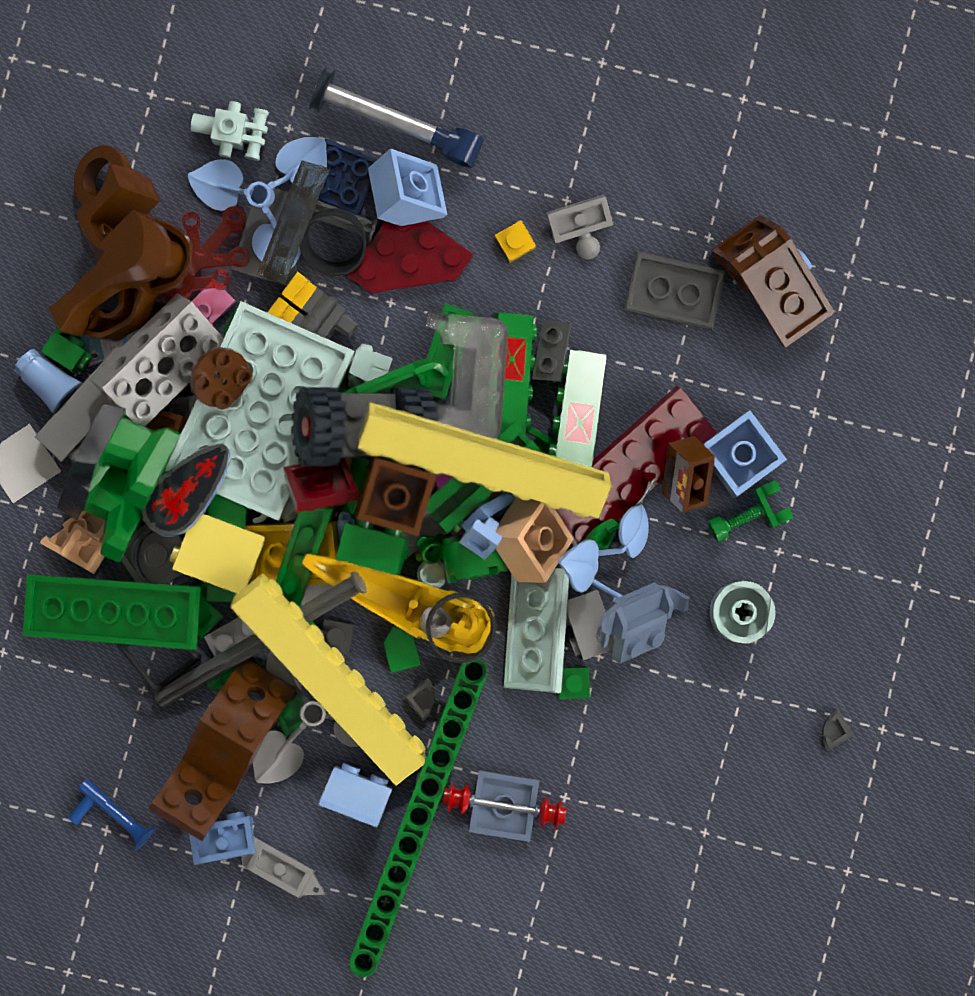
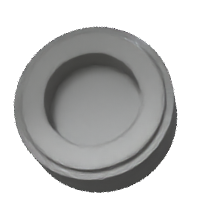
M433 606L426 608L419 620L420 628L425 634L427 617ZM441 607L434 614L431 623V635L434 638L445 636L452 624L450 614Z

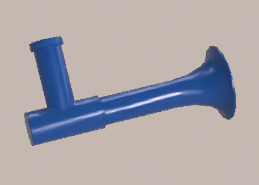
M88 779L78 788L85 797L74 811L67 816L70 821L78 825L92 805L95 804L128 831L135 842V852L149 840L157 828L156 826L146 828L133 821Z

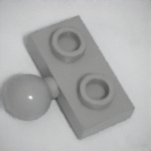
M604 194L546 212L554 242L558 243L579 236L576 251L581 258L586 260L595 258L600 251L599 241L591 236L590 232L614 225Z

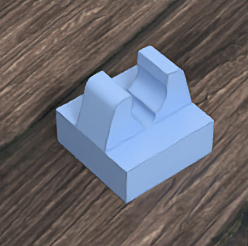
M488 517L485 523L477 519L464 533L459 542L485 560L498 546L503 537L495 532L499 523Z

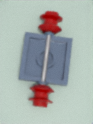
M482 770L478 772L475 795L472 794L470 797L471 791L467 784L460 790L456 789L454 782H452L451 788L445 787L442 802L443 806H448L447 813H449L452 807L459 808L460 814L463 815L468 810L469 804L470 807H473L469 832L530 842L534 817L537 818L538 815V822L541 828L546 823H553L555 830H557L558 824L564 825L567 807L561 806L562 800H559L556 805H552L549 803L548 797L540 803V808L539 805H536L540 782L538 779Z

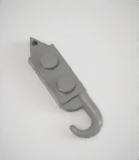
M254 837L257 853L242 856L241 858L242 864L246 869L297 898H301L302 895L325 894L314 874L316 870ZM315 887L319 888L317 893L314 891Z

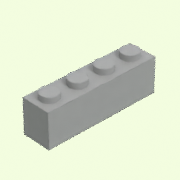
M118 346L35 436L61 462L68 464L70 460L73 461L102 405L113 406L89 378L120 349Z

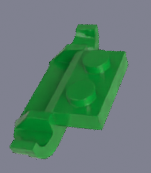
M421 359L353 387L343 394H388L395 387H418L427 384L423 374L426 370L437 369L443 376L450 373L444 365L436 360Z

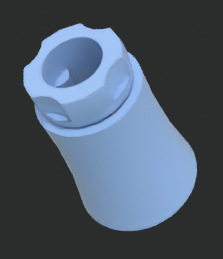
M31 349L22 355L15 365L14 371L21 376V380L43 400L54 415L83 384L68 375L35 349Z

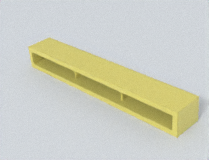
M371 402L358 435V448L368 455L390 457L402 465L414 464L423 467L432 474H448L463 483H470L471 481L479 483L491 491L499 492L503 490L510 492L519 499H534L543 502L549 508L559 509L561 507L571 510L574 514L584 518L589 516L599 518L612 486L608 472Z
M262 573L234 596L231 608L395 785H398L424 765L426 750L424 744L417 736L414 735L412 737L407 732L404 722L397 714L392 715L385 708V702L377 692L372 693L364 685L365 681L361 674L355 669L351 670L344 663L345 660L340 651L335 647L331 648L324 641V636L319 628L313 624L309 625L303 618V613L298 605L294 602L289 603L282 595L283 592L280 586L273 579L268 580Z

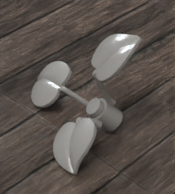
M270 650L266 670L296 687V692L304 705H302L299 711V718L302 723L288 739L279 731H269L253 761L254 778L258 783H275L292 776L300 768L304 757L302 748L292 743L293 740L306 726H318L324 719L335 720L329 713H326L324 707L319 702L309 701L300 687L303 685ZM335 721L333 731L336 738L346 746L358 747L359 745Z

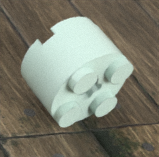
M749 581L733 582L720 588L714 595L710 605V620L715 631L723 638L736 643H752L762 638L771 629L775 620V605L770 595L760 585ZM744 604V609L749 610V616H744L742 621H740L739 615L735 614V609L740 608Z

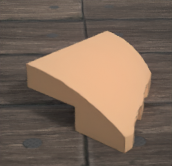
M82 511L78 520L74 518L68 519L62 524L64 527L51 538L45 536L40 543L95 574L105 557L101 555L105 521Z

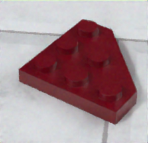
M386 221L367 246L362 263L354 271L348 273L347 277L371 294L421 287L439 282H451L459 278L474 257V254L428 221L404 226Z

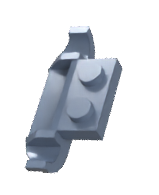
M654 582L612 600L611 608L605 613L601 625L598 627L596 633L597 642L604 648L608 646L609 636L611 634L614 635L615 640L611 658L619 664L657 648L664 641L667 619L672 617L673 609L682 612L688 611L690 597L669 586L658 585Z

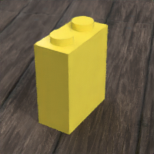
M202 514L194 526L184 533L185 537L182 544L175 545L170 562L174 563L173 570L234 593H239L250 582L266 537Z

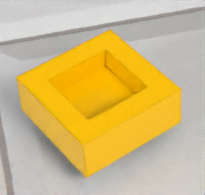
M521 220L495 235L497 242L510 263L536 248L533 239Z

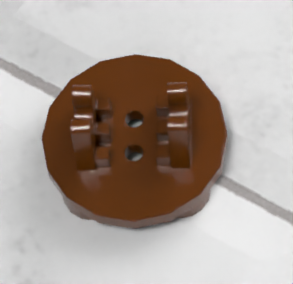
M218 347L206 352L196 362L190 378L191 389L201 403L224 410L242 395L252 380V372L249 370L247 361L239 352L231 348Z

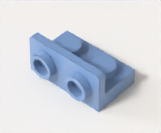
M244 812L227 814L226 821L215 822L203 841L189 834L194 865L256 854L252 824H254L253 817H245Z

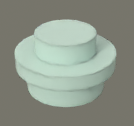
M441 561L434 564L423 562L417 571L418 581L437 588L442 587L447 580L444 564Z

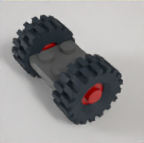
M303 387L297 392L295 396L297 401L293 403L294 413H292L291 418L293 420L291 433L294 434L292 443L296 447L294 453L295 456H298L297 461L302 463V466H335L340 462V458H370L371 455L358 448V435L370 402L432 421L439 420L438 413H435L437 405L435 401H432L434 397L432 392H429V389L424 387H395L388 394H341L337 388ZM380 455V456H382V457L389 458V459H392V460H393V458Z

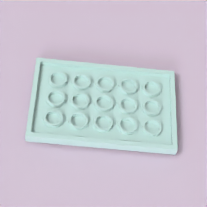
M240 302L220 347L231 348L244 357L248 363L249 370L252 372V380L242 395L224 410L217 407H209L198 399L196 400L165 471H169L182 460L201 449L224 444L230 450V459L225 477L216 494L280 521L291 496L284 478L283 467L301 464L297 461L298 456H295L294 453L296 447L293 446L292 439L294 434L291 433V426H293L291 418L292 413H294L293 403L297 401L295 396L299 389L303 387H333L338 389L354 355V351L251 305Z

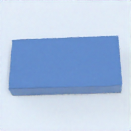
M510 492L503 493L479 507L461 526L467 531L477 519L482 523H485L488 517H491L493 520L497 519L511 506L516 497Z

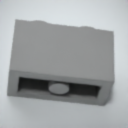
M598 590L567 600L566 627L571 626L574 635L569 641L574 655L581 654L582 660L613 650L615 639L612 634L609 636L608 646L604 648L596 639L598 627L601 625L602 618L606 613Z

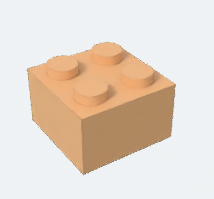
M516 497L495 531L503 537L495 549L517 582L546 583L557 566L558 560L563 557L573 541V537L557 511L547 507L543 502L534 499L522 500Z

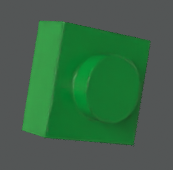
M589 667L563 668L561 693H559V699L590 698Z

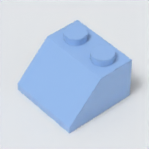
M390 148L368 168L378 219L404 226L444 218L447 215L436 164Z
M343 763L342 767L336 765L333 768L318 805L377 827L393 789L392 786L387 785L389 780L376 774H371L370 778L359 774L360 768L347 763Z

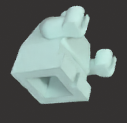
M362 343L354 352L348 366L347 375L349 382L347 388L351 389L388 373L393 358L373 352L371 345Z

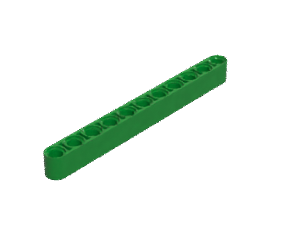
M480 658L472 661L480 664L483 669V674L480 678L472 680L466 676L465 667L471 662L463 663L456 677L350 958V969L358 977L372 975L378 966L487 677V665ZM460 691L469 693L472 698L470 706L464 709L456 706L454 702V696ZM449 720H454L460 724L461 732L456 737H449L444 733L443 726ZM443 749L449 753L450 761L448 764L439 766L434 763L432 755L436 750ZM432 778L437 781L439 790L435 794L429 795L422 790L421 785L425 779ZM418 807L425 809L428 814V819L420 824L414 822L410 815L411 811ZM412 837L417 843V848L413 852L403 851L400 847V840L402 838ZM391 867H402L406 872V877L402 881H394L389 876V869ZM383 895L391 896L394 899L395 906L391 910H383L378 905L379 897ZM376 924L381 926L384 935L380 939L369 937L367 928L370 925ZM359 954H368L372 958L373 964L369 968H361L356 962V957Z

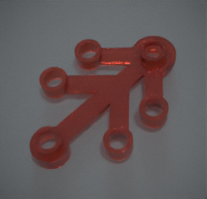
M231 206L225 209L222 214V223L202 247L200 246L198 231L201 225L200 216L193 211L186 212L183 215L182 226L186 230L193 246L192 261L188 273L182 281L183 286L165 292L166 297L172 299L178 293L188 298L193 290L211 288L225 290L229 287L230 275L223 269L214 271L212 276H194L200 269L233 265L241 268L248 264L249 253L244 247H235L231 253L212 255L230 233H239L244 230L247 219L246 213L242 208ZM231 214H238L240 218L232 221L229 219V216ZM193 218L197 222L191 226L186 224V221ZM241 253L245 256V259L237 261L234 256ZM218 276H224L227 280L220 284L215 279Z

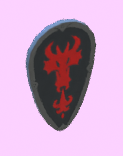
M224 444L208 446L185 458L160 477L146 507L142 510L143 520L152 531L161 536L173 537L185 533L194 526L207 509L225 477L230 459L229 448Z

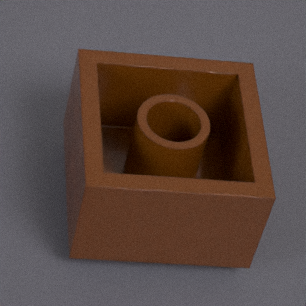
M371 456L354 515L359 520L418 536L436 475L417 466L402 465L382 456Z

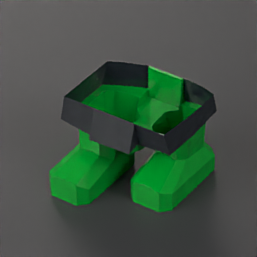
M106 404L102 405L72 461L57 508L75 520H78L82 511L104 520L101 555L120 563L143 519L142 510L146 507L181 434L168 427L153 431L126 419V408Z

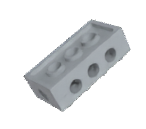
M177 293L89 380L113 406L126 408V419L145 427L190 382L192 369L198 359L206 352L220 347L224 338L192 301Z

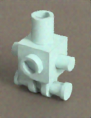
M229 101L228 111L216 108L215 117L193 114L191 131L211 135L210 139L213 144L220 146V156L230 158L232 148L244 150L246 143L248 144V149L244 157L255 161L260 160V147L265 144L262 134H266L268 127L265 126L266 117L269 115L268 111L255 108L253 112L255 113L254 120L251 123L246 114L240 113L241 103ZM247 131H251L252 134L247 135Z

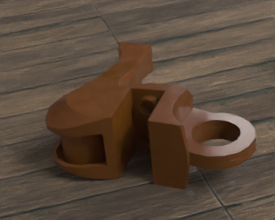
M101 145L94 147L83 156L74 175V191L77 200L82 204V208L77 210V218L85 240L97 258L98 263L84 274L68 293L63 295L48 309L62 332L79 337L85 335L117 342L146 324L153 305L160 294L181 285L192 261L193 246L189 236L175 224L147 215L160 202L152 180L133 170L128 157L121 150ZM111 163V165H108L104 185L97 194V175L103 166ZM119 292L118 306L113 311L98 307L89 319L94 308Z

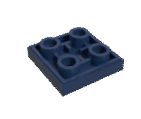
M325 138L327 155L326 174L317 186L303 189L301 194L359 216L371 188L368 168L377 159Z

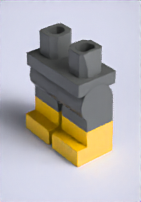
M299 272L295 274L281 294L287 301L306 315H302L280 297H278L267 312L328 340L331 339L336 330L349 339L358 328V325L348 316L349 313L344 307L318 289Z

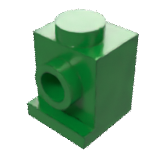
M57 326L41 352L75 374H78L80 370H86L93 359L91 354L83 350L86 344L71 334L66 339L68 333L60 331Z

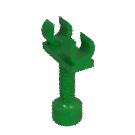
M777 480L753 490L758 505L752 507V509L749 508V510L747 509L741 512V514L738 513V515L736 514L730 517V519L727 518V520L717 516L707 521L717 543L728 539L731 529L733 530L736 526L744 525L747 521L750 522V520L761 517V515L765 516L770 528L794 518L790 508L773 514L765 498L781 490Z

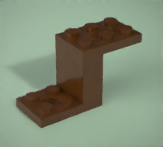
M249 659L239 663L199 720L182 760L152 801L149 810L203 841L247 775L266 735L297 688ZM255 692L260 695L262 700L254 701L248 697L247 693ZM193 795L198 798L200 804L191 805L185 800L184 796Z

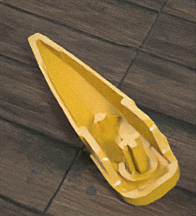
M307 553L302 562L310 571L333 587L351 577V572L356 571L364 580L367 593H359L351 599L414 637H421L427 641V634L421 630L419 620L424 610L434 606L443 597L458 593L453 590L446 591L402 575H393L330 557ZM455 598L447 601L440 607L450 614L452 624L445 636L440 638L432 637L434 644L449 652L458 651L467 654L478 652L483 647L491 628L486 610L480 603L469 598Z

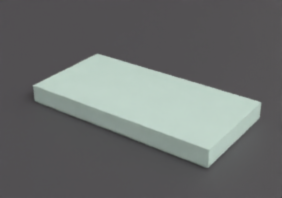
M555 568L546 583L517 582L511 574L503 688L561 693L569 579L562 568Z

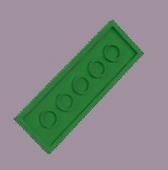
M27 575L23 636L194 650L197 649L201 587Z

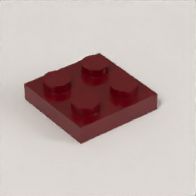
M340 458V462L335 466H302L301 463L283 467L284 478L297 512L313 511L318 508L344 505L348 502L359 500L358 488L345 458Z

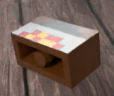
M695 436L668 444L662 494L682 513L707 506L715 455Z

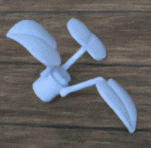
M318 137L299 138L283 146L277 154L275 163L277 169L286 175L276 181H271L268 185L263 182H254L247 189H241L240 187L243 183L241 170L233 162L223 159L211 161L188 174L192 189L210 208L219 211L231 210L238 203V194L246 195L251 205L262 208L271 224H263L256 229L252 238V247L256 256L264 264L281 274L288 273L300 257L299 240L301 229L289 218L282 219L276 223V219L269 209V206L272 205L275 199L273 189L289 179L294 186L300 189L313 188L322 181L327 169L326 142Z
M639 503L634 508L631 507L621 519L619 540L622 545L620 547L599 550L595 541L585 540L571 550H567L563 557L558 560L574 590L584 592L592 584L615 599L622 596L594 579L599 565L598 556L620 554L625 551L632 558L639 555L646 544L649 530L648 518L643 505Z

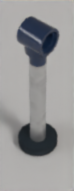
M327 67L324 68L315 86L309 109L317 107L319 113L325 101L442 148L444 149L443 154L451 162L466 168H473L484 142V138L463 128L452 129L451 132L445 131L332 84L335 71L328 73Z

